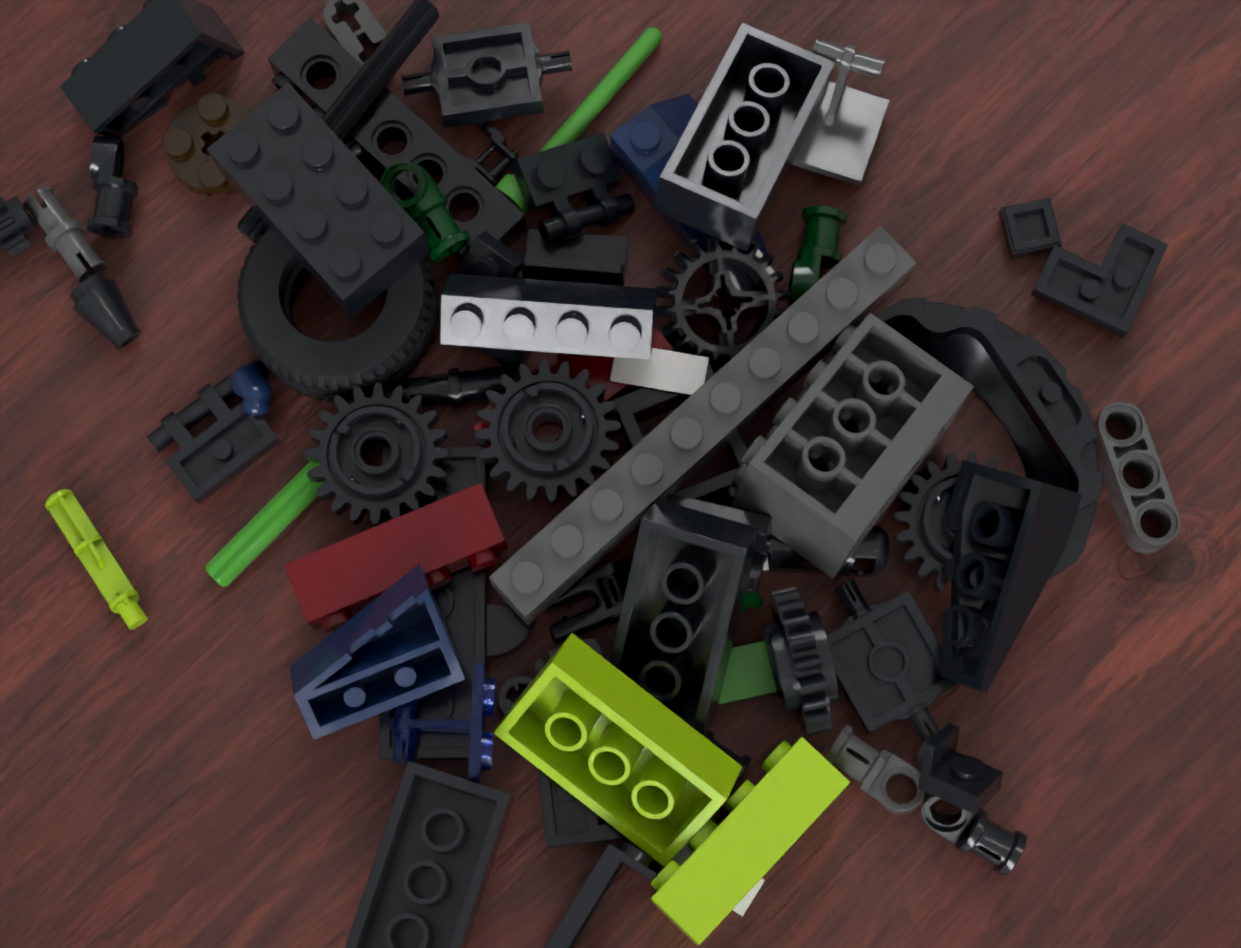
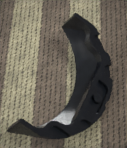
M907 298L877 313L874 316L974 386L972 391L996 414L1012 438L1019 452L1027 478L1082 494L1067 546L1048 580L1076 563L1087 545L1086 540L1094 520L1097 500L1101 497L1102 472H1099L1098 457L1094 441L1098 436L1093 419L1079 389L1068 381L1065 368L1052 353L1029 333L1025 336L1012 327L997 320V314L976 306L965 308L947 303L925 302L926 298Z

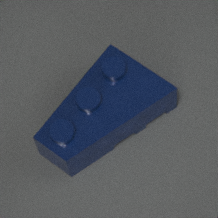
M420 563L290 666L293 695L314 740L465 680L457 650Z

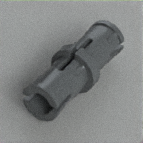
M44 186L36 190L47 205L45 209L41 207L32 193L29 194L23 203L24 207L32 214L46 233L45 242L53 252L61 254L76 276L78 283H82L91 277L83 265L84 262H88L95 274L103 273L106 269L105 262L100 259L83 236L85 229L78 219L70 218L65 208L54 195L52 188Z

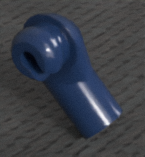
M253 360L239 367L233 372L231 377V387L238 396L243 397L241 408L248 415H264L270 409L269 398L273 396L272 387L267 382L270 371L261 360Z

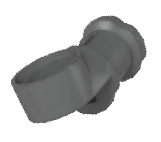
M846 724L828 751L825 759L860 782V789L878 800L887 811L894 814H907L914 811L922 802L926 793L918 789L920 773L913 766L888 750L878 751L853 734L854 728ZM905 775L914 782L916 794L911 802L897 804L888 798L886 783L890 777Z

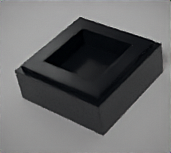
M1050 198L1001 207L999 217L1010 260L1051 252L1054 245L1061 248L1062 242Z

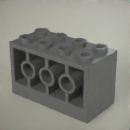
M872 313L868 314L858 328L850 324L843 330L832 347L834 352L825 363L820 360L803 382L802 386L805 388L798 398L794 400L790 397L772 421V424L775 426L767 437L758 436L741 460L744 464L732 481L739 487L731 505L740 510L770 516L772 535L832 579L841 570L910 477L947 431L974 388L969 382Z

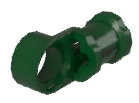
M396 162L384 171L381 185L425 232L431 249L429 257L434 263L450 257L472 239L467 230H460L445 207L448 201L430 174L422 166L411 162ZM404 171L413 172L419 181L417 194L409 200L400 199L394 190L396 177Z
M819 205L805 207L802 210V220L806 222L803 248L797 251L796 259L793 260L788 289L791 297L787 299L788 305H792L818 282L820 268L834 267L842 260V254L838 252L840 228L847 223L846 212L838 208Z

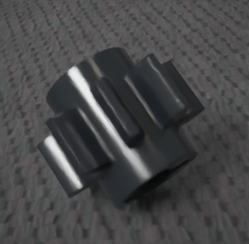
M0 195V250L3 248L12 258L32 246L27 234L37 229L17 196L5 201Z

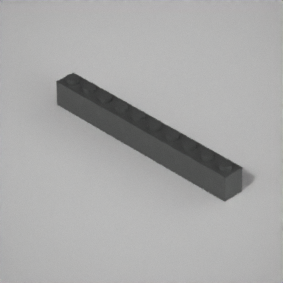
M879 226L489 577L494 590L528 626L641 524L642 517L658 499L666 501L668 493L674 494L833 350L834 343L848 325L852 324L857 328L869 313L876 311L908 282L917 262Z

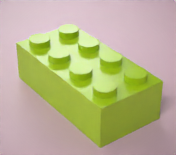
M573 633L570 634L517 698L494 731L497 737L664 867L728 799L742 769L739 763Z
M803 737L793 747L784 740L760 767L766 773L765 777L756 786L747 779L728 799L724 807L730 814L718 826L710 819L688 842L687 846L694 853L681 866L674 859L671 860L651 882V886L657 891L651 898V902L697 946L710 935L850 783Z

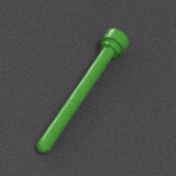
M650 27L642 33L539 152L577 140L661 43L662 33L658 28ZM506 174L495 188L520 211L526 214L528 209L514 174Z

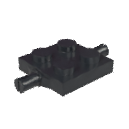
M527 22L433 36L431 38L434 58L430 66L431 71L408 75L402 74L401 78L404 96L434 91L436 98L441 104L445 128L544 113L540 91L543 75L565 71L571 72L572 63L569 50L540 55L538 48L532 41L530 23Z
M854 579L847 581L845 585H840L835 589V592H837L850 617L839 629L826 636L837 681L867 734H870L892 721H901L909 718L922 742L930 735L934 737L940 730L927 708L937 696L960 683L941 676L942 647L909 590L886 603L868 606Z

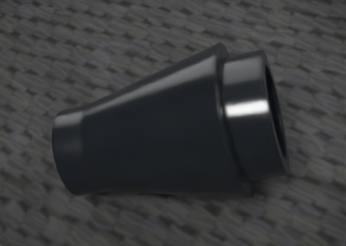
M102 272L87 278L70 293L69 296L75 303L73 310L105 336L117 350L129 345L142 333L135 324L115 280H108Z

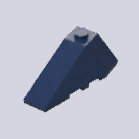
M689 94L648 105L610 134V147L615 161L653 207L659 178L698 106ZM660 214L687 247L690 241L697 239L702 244L705 252H707L708 234ZM759 230L753 240L758 244V250L753 258L755 261L768 254ZM721 240V246L724 249L726 242ZM724 262L725 271L730 272L731 281L737 289L741 291H754L757 289L753 280L745 271L733 264ZM708 263L703 264V267L709 273ZM772 264L765 269L768 275L775 272ZM737 299L732 301L734 304H737L743 299Z

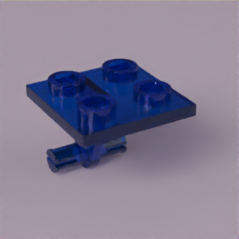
M474 663L471 720H417L418 699L408 702L407 708H405V704L396 707L395 718L390 719L389 730L394 731L392 763L402 764L403 743H406L405 763L407 764L408 761L415 763L416 732L470 733L469 781L480 783L481 770L492 769L493 733H483V717H494L495 678H485V664Z

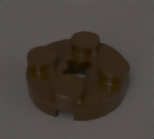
M211 92L204 94L199 100L189 103L174 116L167 132L163 136V148L166 151L168 164L173 173L189 190L210 196L209 193L218 194L225 192L227 195L237 193V190L220 173L211 155L207 156L203 152L207 148L205 143L208 139L223 136L252 112L246 105L235 99L224 98L218 93Z

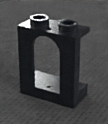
M624 842L620 850L609 844L545 948H573L622 866L651 883L656 877V873L649 869L653 862L652 858L627 842Z

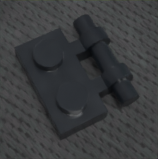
M604 132L519 158L510 165L528 211L547 207L551 218L539 222L538 225L539 233L544 241L557 237L567 240L579 236L582 229L597 224L601 227H606L618 223L621 216L633 213L635 210L634 200L630 194L627 193L613 197L607 190V186L617 183L622 179V176ZM585 194L590 205L575 210L570 207L568 199Z
M229 375L213 387L208 383L197 392L199 394L197 399L176 415L173 411L160 419L162 425L146 436L158 452H161L174 441L178 443L181 449L166 459L165 462L198 504L202 503L281 442L261 415L246 414L241 408L242 403L232 410L228 408L225 402L236 395L231 387V377ZM213 412L218 421L193 438L188 430Z

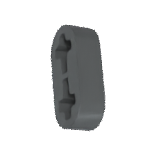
M363 0L327 1L324 7L323 18L331 37L358 62L364 65L367 58L362 44L368 41L375 51L387 36V33ZM346 10L348 14H354L358 26L357 31L353 33L347 23L344 21L340 22L338 14L341 11Z

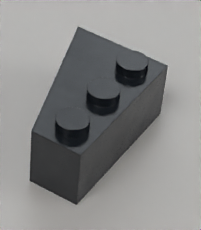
M147 0L143 5V10L128 24L122 25L111 32L107 38V43L92 57H88L75 65L71 76L60 85V88L92 132L103 136L120 138L166 107L168 103L164 96L188 80L194 87L207 79L202 70L226 54L233 61L244 54L245 51L213 8L196 0Z

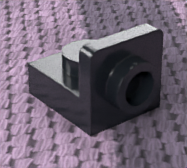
M948 723L934 737L928 736L920 747L917 756V764L921 766L918 789L975 815L1000 790L1003 772L984 764L978 758L957 752L960 727Z

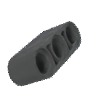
M1125 401L1113 402L1107 405L1094 421L1098 436L1094 440L1100 472H1102L1106 489L1128 546L1142 554H1153L1164 548L1179 533L1181 525L1180 516L1143 414L1132 403ZM1114 419L1123 423L1127 428L1128 438L1126 440H1118L1110 436L1106 430V421ZM1132 467L1139 470L1145 478V487L1136 489L1129 486L1123 478V469ZM1148 515L1160 522L1162 526L1161 538H1152L1143 532L1140 525L1141 516Z

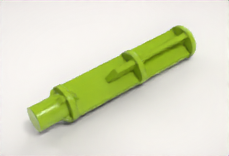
M62 489L53 493L46 500L45 508L50 512L73 548L75 555L80 559L108 603L111 611L120 614L130 630L138 628L148 620L138 604L139 594L134 590L104 543L103 538L99 535L75 498L72 490Z

